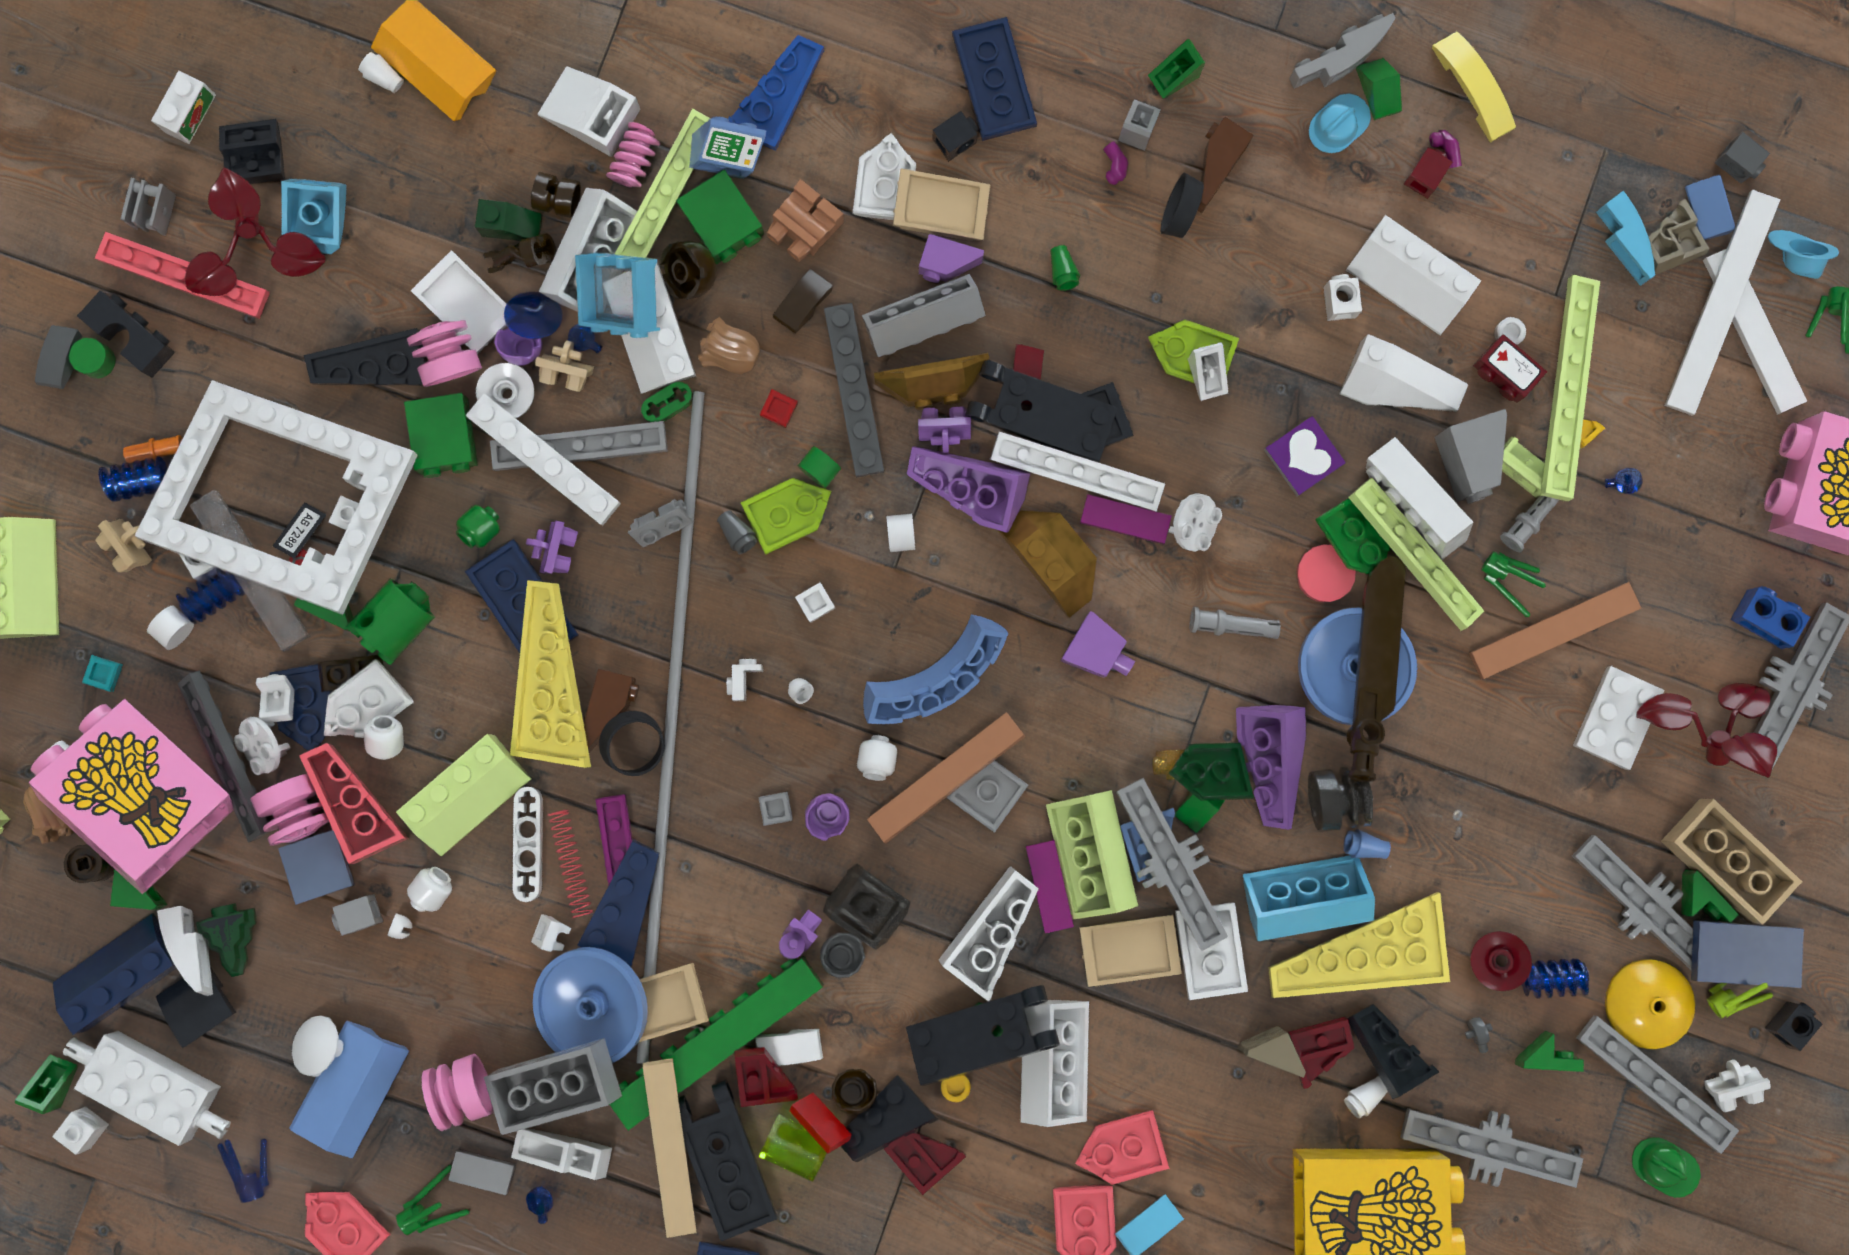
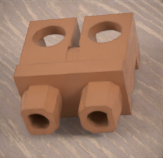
M800 179L791 195L772 215L773 223L767 231V237L779 245L788 235L794 242L787 249V253L797 262H800L809 253L814 256L819 248L844 223L843 213L825 198L821 200L820 194Z

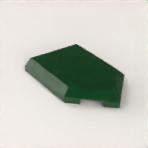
M1241 743L1189 744L1168 773L1200 801L1254 798Z

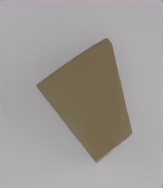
M1686 199L1680 201L1674 212L1661 222L1656 232L1651 233L1649 236L1654 258L1655 275L1704 256L1710 249L1696 227L1698 218Z

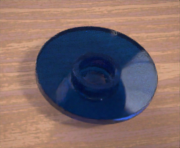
M540 292L518 294L508 301L504 309V320L507 327L515 334L524 338L539 339L547 337L557 331L562 323L563 314L559 303Z

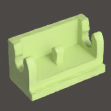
M1515 436L1510 437L1504 444L1502 471L1537 498L1541 496L1545 463L1519 444V439Z

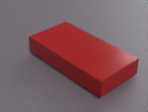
M814 1092L792 1104L789 1110L827 1154L847 1143L852 1136Z

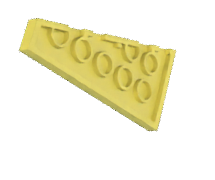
M527 580L510 756L587 768L591 767L559 584Z
M1436 892L1268 967L1271 997L1279 998L1450 982L1440 892Z

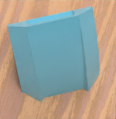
M306 179L281 181L282 235L289 232L302 233L311 238L324 254H332L338 250L341 245L344 227L346 184Z

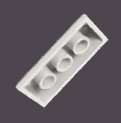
M586 188L539 292L557 303L578 312L575 255L589 253L615 254L637 211L605 190ZM603 268V283L621 275L624 270ZM604 286V306L606 311L610 301Z
M1387 215L1379 222L1346 269L1347 272L1358 277L1360 281L1439 335L1451 323L1481 282L1480 279Z
M656 263L654 269L657 327H660V331L648 332V337L632 338L629 332L626 335H621L641 394L696 376L658 263ZM628 271L604 282V286L614 314L633 316L632 271Z
M1048 1000L1043 1004L1025 1008L1031 1036L1043 1031L1056 1029L1060 1046L1022 1057L1021 1122L1044 1127L1086 1122L1089 1001Z

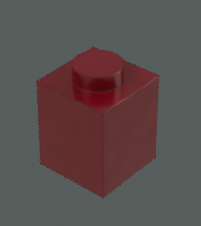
M1428 147L1409 174L1404 185L1428 199L1436 190L1453 162L1447 159L1448 157L1444 152Z

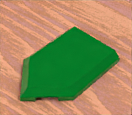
M1349 498L1315 519L1347 569L1370 574L1379 562L1387 558L1390 546Z

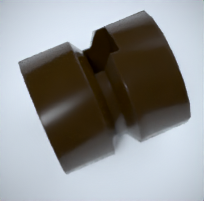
M539 172L534 180L531 193L532 209L547 213L554 209L556 215L572 218L580 202V181L562 178L558 181L555 175Z
M88 844L77 845L70 849L63 862L67 877L77 883L105 881L114 875V868Z

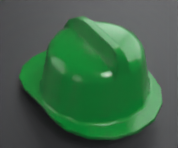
M1659 1137L1647 1138L1641 1141L1634 1149L1632 1166L1637 1176L1645 1183L1674 1198L1685 1197L1697 1188L1701 1178L1700 1167L1696 1159L1685 1150Z

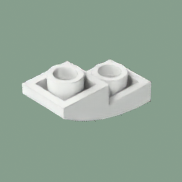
M819 1029L791 1030L788 1033L760 1034L756 1037L757 1048L765 1047L779 1066L816 1061L823 1058Z

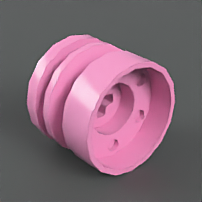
M465 320L436 323L422 328L419 332L407 338L409 346L423 344L422 348L412 352L413 358H428V362L417 368L424 387L454 380L482 369L476 350L462 351L461 345L472 339L471 335H456L468 328Z
M308 774L299 775L277 783L251 797L250 800L258 817L270 815L274 817L273 820L264 825V832L279 829V831L267 838L270 846L300 840L313 834L321 826L329 822L326 813L313 815L323 809L321 802L312 804L307 802V800L316 795Z
M475 1053L453 1061L452 1071L446 1064H442L437 1067V1070L430 1068L422 1073V1090L426 1107L432 1122L440 1131L449 1129L452 1124L454 1126L461 1125L464 1113L471 1121L493 1113V1107L484 1080L487 1072L480 1058Z

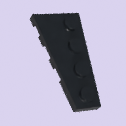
M414 328L304 355L310 383L313 385L423 386L417 368L426 363L427 359L426 357L413 358L412 352L422 348L423 344L409 346L407 342L408 337L420 330Z

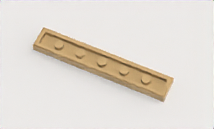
M673 1058L643 1063V1072L666 1237L697 1233Z

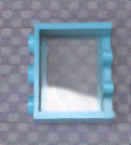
M606 253L575 255L579 326L591 327V332H607L610 330L611 335H626L629 332L632 338L648 337V332L660 331V327H657L654 268L657 259Z

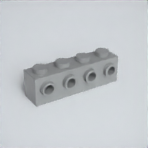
M970 274L866 313L862 315L871 344L877 356L881 357L893 354L897 350L909 345L919 344L932 336L945 334L958 326L971 324L986 315L978 287Z

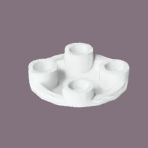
M315 1016L305 1021L297 1031L292 1045V1057L295 1067L300 1073L312 1077L321 1075L334 1058L340 1056L343 1051V1042L339 1039L335 1024L329 1017Z

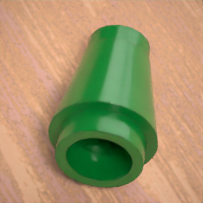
M1059 245L1052 248L1050 253L1053 284L1060 291L1075 288L1079 285L1080 273L1067 246Z

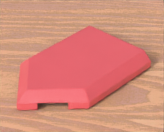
M1153 1110L1095 1126L1075 1162L1078 1166L1099 1176L1111 1185L1170 1169Z
M1089 1185L1054 1188L1053 1199L1057 1251L1061 1255H1110L1116 1248L1113 1186Z
M350 1192L305 1193V1206H307L305 1237L323 1255H371L391 1235Z

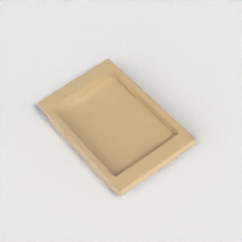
M900 169L895 209L893 210V226L956 239L983 241L986 215L988 214L990 184Z
M1173 915L1079 927L1083 950L1082 958L1085 964L1088 987L1182 974Z
M694 963L639 979L644 988L648 1005L647 1023L639 1042L709 1021Z

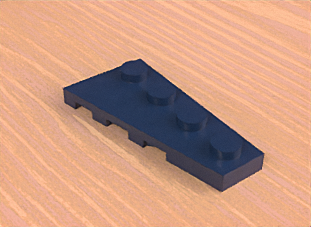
M636 840L632 841L577 946L609 951L624 960L632 968L660 855L659 852Z

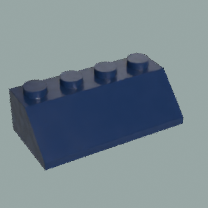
M154 913L53 982L56 1011L72 1035L88 1031L177 969L167 951L159 921Z

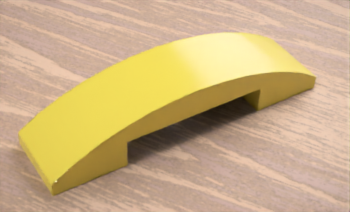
M1455 32L1434 44L1432 49L1446 71L1451 69L1478 113L1476 120L1489 142L1491 143L1515 129L1516 125L1499 85L1470 43L1460 33Z

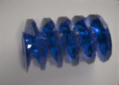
M157 456L156 465L151 458H145L144 467L139 460L133 462V469L128 462L122 463L121 471L116 464L111 465L110 474L105 467H100L98 476L105 495L112 502H117L122 498L127 500L133 496L137 498L142 497L144 494H154L157 492L168 468L163 458Z
M216 568L218 576L216 579L210 574L205 575L208 582L207 585L197 580L195 581L198 588L196 592L192 588L186 587L187 598L180 593L176 594L180 609L192 623L197 624V621L204 622L207 618L206 614L210 616L216 614V607L224 609L227 605L226 601L230 603L236 601V594L239 596L246 594V589L237 575Z
M1572 958L1570 962L1567 959H1560L1558 963L1555 960H1548L1546 963L1539 960L1534 964L1532 963L1531 972L1527 980L1522 984L1525 996H1528L1530 991H1533L1536 999H1540L1542 990L1545 991L1547 998H1552L1553 989H1556L1559 997H1564L1565 988H1568L1572 997L1576 996L1577 988H1580L1583 996H1587L1589 993V973L1585 963L1581 962L1578 958Z

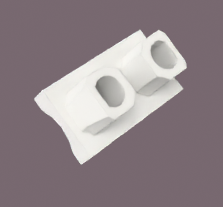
M1735 1059L1727 1061V1071L1720 1072V1077L1704 1081L1705 1089L1714 1097L1716 1105L1723 1112L1735 1110L1737 1107L1736 1098L1742 1096L1748 1104L1764 1102V1090L1771 1088L1770 1080L1763 1078L1756 1067L1751 1068L1749 1065L1740 1067Z

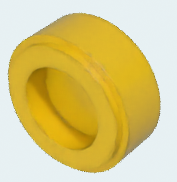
M965 1074L941 1081V1092L951 1102H961L970 1093V1081Z

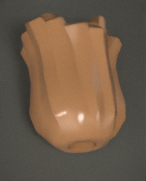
M720 317L716 318L713 323L708 324L706 330L711 332L707 338H702L700 341L701 354H698V359L703 367L717 366L736 374H744L751 371L760 353V347L756 338L749 332L726 325Z
M31 786L26 789L23 802L32 820V835L40 837L41 844L55 842L59 836L66 835L67 837L73 834V830L38 799Z

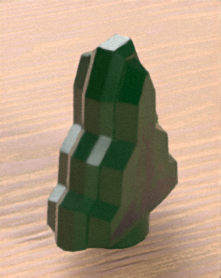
M236 903L212 908V917L195 923L198 933L206 938L210 950L219 953L221 965L231 977L243 975L248 961L246 946L252 940V927L257 923L255 908L237 911Z

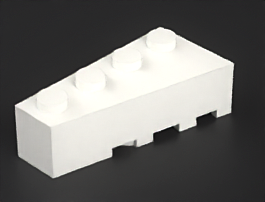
M1396 437L1368 457L1366 473L1369 478H1373L1381 486L1385 494L1441 560L1467 541L1473 521Z
M1010 866L939 958L941 965L987 1001H990L995 984L1002 974L1005 961L1016 942V936L1025 921L1039 888Z

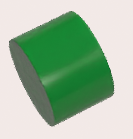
M82 338L76 341L70 349L69 360L72 367L90 378L100 379L106 377L115 366V355L111 348L96 339Z
M815 446L809 450L797 465L802 472L825 489L841 470V467L832 458Z

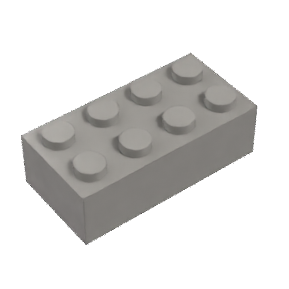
M605 1038L503 1067L484 1077L501 1135L608 1106L622 1097Z

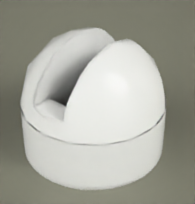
M795 678L789 683L788 694L797 704H803L812 697L814 688L808 681L802 678Z
M396 913L387 936L395 939H403L409 936L410 933L403 930L404 927L412 928L409 918Z

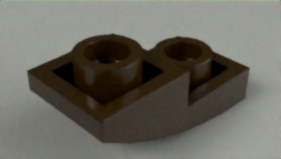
M810 269L785 297L774 312L773 318L796 334L813 317L814 309L832 292L833 285Z
M378 655L319 662L318 670L321 692L336 690L375 659L382 665L383 660Z

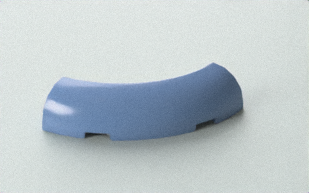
M971 614L968 624L957 643L931 667L900 680L889 682L866 681L863 707L867 723H902L903 719L919 715L926 717L955 703L979 683V677L988 668L990 663L992 665L995 663L1008 636L1007 630L992 620Z

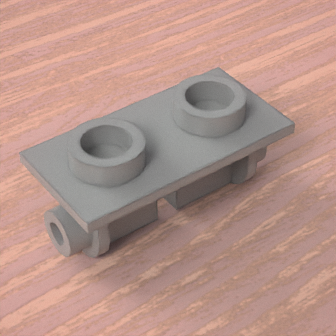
M674 499L670 503L658 508L660 516L656 517V514L652 511L640 518L634 519V523L630 524L631 530L628 531V534L642 547H645L673 532L681 530L692 524L693 521L684 512L686 506L683 500L677 501Z

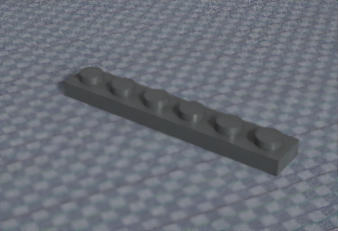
M848 303L824 308L856 478L884 473L853 305Z
M200 670L189 673L178 683L180 691L222 785L230 795L233 809L248 843L260 839L268 833L264 832L263 827L269 822L268 816L258 817L250 800L252 796L257 794L256 789L249 782L245 773L244 762L238 757L233 746V738L223 724L221 711L214 704L208 682L203 679Z

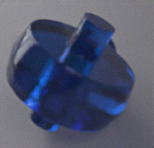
M576 324L568 332V341L574 343L575 350L586 351L592 349L597 354L601 351L603 346L595 342V333L591 332V327Z
M1624 468L1617 472L1615 478H1605V488L1616 487L1619 492L1624 494L1637 492L1643 484V477L1640 471L1635 468Z
M543 1187L533 1188L526 1196V1203L529 1211L538 1216V1223L544 1224L548 1221L547 1213L553 1207L552 1195Z

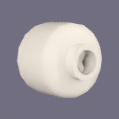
M380 715L365 725L364 747L370 756L386 760L395 757L403 750V727L395 718L388 715Z
M873 735L870 740L863 741L859 748L857 767L863 773V777L870 780L883 781L886 779V776L892 775L895 771L897 748L889 742V738L881 735Z
M437 867L420 870L407 888V894L411 900L412 907L421 912L439 910L452 892L449 875Z

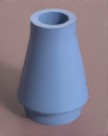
M1359 829L1348 831L1343 846L1344 852L1350 854L1351 858L1387 859L1391 848L1389 842Z

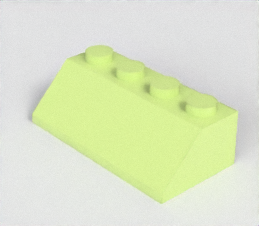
M21 517L0 518V639L59 635L56 520Z
M486 734L397 810L396 813L418 838L440 856H443L519 789L532 780V778L516 759L510 756V752L495 735Z
M1112 790L1046 804L1072 920L1113 914L1137 907L1138 902Z

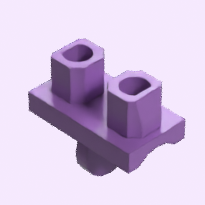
M963 406L950 408V418H938V409L924 408L921 419H918L919 441H931V445H942L943 453H949V445L960 444V440L971 439V417L965 416L966 411Z
M555 520V522H551L546 542L544 540L547 531L540 529L537 531L536 540L527 538L526 545L534 547L531 558L540 560L542 549H544L539 573L547 575L553 572L568 573L571 558L557 555L559 544L574 547L578 534L577 531L565 527L564 522Z
M807 910L800 921L794 918L782 934L784 936L779 942L780 953L788 959H795L803 951L806 952L818 937L814 931L822 920L810 910Z

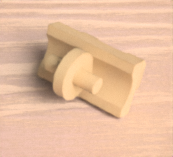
M567 340L563 348L553 346L552 354L561 356V358L543 354L542 357H536L535 366L540 367L539 382L555 385L557 384L559 372L566 373L568 376L565 388L578 392L583 390L587 377L593 375L594 366L571 361V359L581 361L582 353L573 351L574 343Z
M123 519L112 522L104 520L98 525L102 532L95 541L101 549L105 551L115 549L118 553L112 560V564L118 572H128L135 567L145 566L152 561L143 548L146 545L144 541L135 536L139 526L133 527L129 521L125 522Z

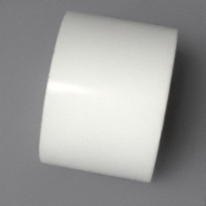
M912 514L886 516L890 552L915 550Z
M169 606L155 616L147 628V633L167 650H171L187 638L194 627V623L175 606Z

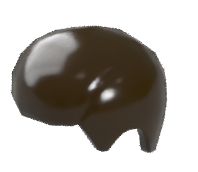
M847 1069L838 1074L832 1084V1099L836 1106L847 1114H861L867 1111L877 1097L876 1080L863 1069Z

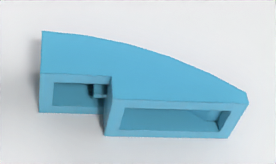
M1623 190L1596 213L1613 233L1605 241L1606 244L1641 286L1655 276L1654 258L1644 224L1635 206Z

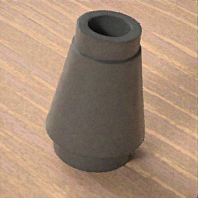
M731 510L724 512L718 517L717 522L720 524L732 551L743 554L757 543V539L754 537L755 532L733 514Z

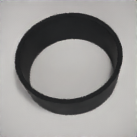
M1186 173L1179 177L1163 214L1160 228L1161 234L1183 238L1186 235L1201 202L1204 189L1203 182Z
M627 711L613 717L603 728L599 739V750L605 763L617 772L627 776H640L650 772L662 759L665 749L664 737L658 723L648 714L639 711ZM634 722H642L652 726L659 734V747L652 760L643 767L634 770L617 768L610 757V743L615 733L623 726Z

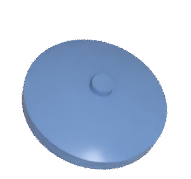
M1362 608L1343 609L1320 620L1305 637L1298 658L1300 682L1309 701L1326 717L1346 725H1352ZM1402 628L1395 708L1383 720L1394 715L1403 707L1409 699L1416 682V654L1409 637Z
M582 947L567 951L558 956L541 972L533 993V1012L537 1027L546 1043L555 1052L605 1038L611 1061L614 1063L628 1054L637 1045L646 1027L648 1005L642 983L633 969L624 960L603 949Z

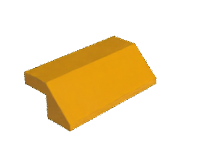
M406 0L381 24L371 46V49L380 54L388 64L453 121L461 120L472 97L486 93L497 71L418 0Z

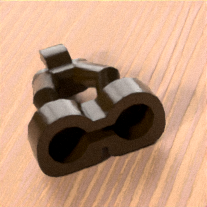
M545 233L523 239L515 246L510 244L501 251L492 250L486 252L483 256L484 259L492 257L494 267L487 268L488 273H495L503 270L505 265L511 264L516 258L522 260L528 268L552 262L557 249L552 237Z

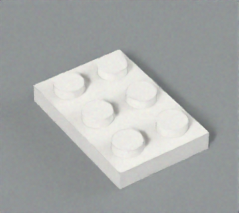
M1608 666L1573 746L1620 768L1630 770L1650 725V722L1636 718L1637 711L1647 700L1656 695L1663 694L1665 690L1615 667Z
M1233 902L1212 905L1228 937L1203 951L1197 945L1180 911L1175 910L1189 1000L1248 992L1236 907Z

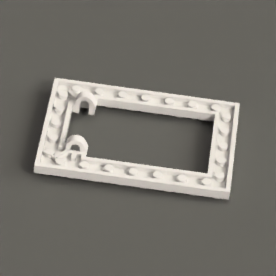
M212 380L135 536L140 540L343 615L418 455L410 449ZM229 419L350 461L343 479L352 486L363 490L364 493L334 556L327 553L323 555L316 549L309 547L301 566L179 521Z

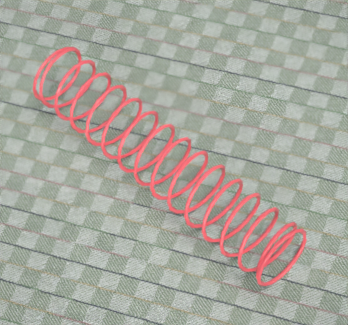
M563 810V811H559V812H555V813L548 814L547 816L563 814V815H560V816H558V817H555V818L549 820L550 823L563 822V823H561V824H558V825L552 827L551 830L567 829V830L561 831V832H559V833H557V834H554L552 837L558 838V837L570 836V837H567V838H565V839H562V840H560V841L555 842L554 845L571 844V845L565 846V847H563V848H561V849H558V850L556 851L557 853L574 851V852H571V853H569V854H566V855H564V856L559 857L558 860L575 859V860H572V861L567 862V863H565V864H562V865L560 866L561 868L578 866V867H575V868L570 869V870H568V871H565V872H563V873L561 874V875L579 874V875H576V876H574V877H571V878H569V879L564 880V883L582 881V882H580V883L574 884V885H572V886H570V887H567V888L565 889V890L583 889V890H580V891H578V892H575V893H573V894L568 895L567 898H574V897L586 896V897H584V898H581V899L576 900V901H574V902H571V903L569 904L570 906H571V905L587 904V905H585V906H582V907H580V908H577V909L571 911V913H578V912L590 911V912H588V913H584V914H580V915H576V916H573V917H572V918H575V917H579V916H583V915H587V914L593 913V910L576 911V910H578V909H581V908H584V907L590 905L591 902H584V903H576V904H573V903H575V902H578V901H580V900H583V899L589 897V895L587 894V895L572 896V895H574V894H577V893H579V892H582V891L586 890L587 887H580V888H572V889H569V888H571V887H573V886H576V885H578V884H581V883L585 882L586 880L582 879V880L568 881V880H570V879H573V878H575V877H578V876L584 874V872H576V873H568V874H565V873H567V872H569V871H572V870H574V869H577V868L581 867L582 865H581V864H578V865L564 866V865H566V864H568V863H571V862H574V861L580 859V857H572V858H564V859H561V858H563V857H565V856H568V855L573 854V853H575V852L578 851V849L567 850V851H560V850H562V849H564V848H567V847H570V846L576 844L577 842H568V843L557 844V843H559V842H561V841H564V840H566V839H569V838L575 836L574 834H571V835H563V836H556V835H558V834H560V833L566 832V831L571 830V829L573 828V827H565V828L553 829V828H555V827H557V826H560V825H562V824H565V823L571 821V819L560 820V821H552V820H554V819H556V818H559V817H562V816H564V815L569 814V812H567V811H569V810Z

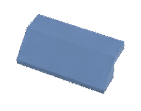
M346 1020L338 1035L339 1039L343 1042L341 1055L335 1057L329 1067L315 1078L289 1129L328 1152L353 1158L409 1050L405 1046L380 1038L371 1028Z

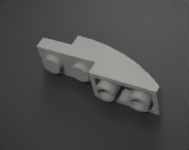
M1392 13L1385 17L1380 14L1368 20L1367 25L1360 28L1352 26L1344 30L1336 47L1324 51L1320 58L1313 61L1308 58L1297 63L1289 78L1293 88L1295 89L1317 78H1320L1325 88L1351 73L1381 43L1395 20L1394 14Z

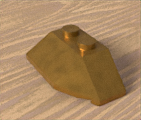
M983 353L875 372L874 380L875 384L906 406H915L916 410L930 408L932 403L943 401L944 405L961 402L960 398L966 397L980 377L979 372L984 361L989 360V354Z
M1019 510L1009 532L997 530L1068 618L1092 600L1097 558L1061 513Z

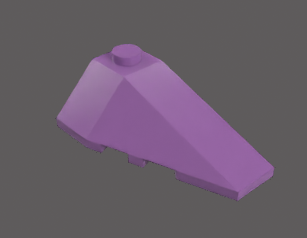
M913 446L907 475L931 492L939 494L957 510L960 509L971 516L972 520L979 525L1007 533L1025 500L1030 472L1001 464Z

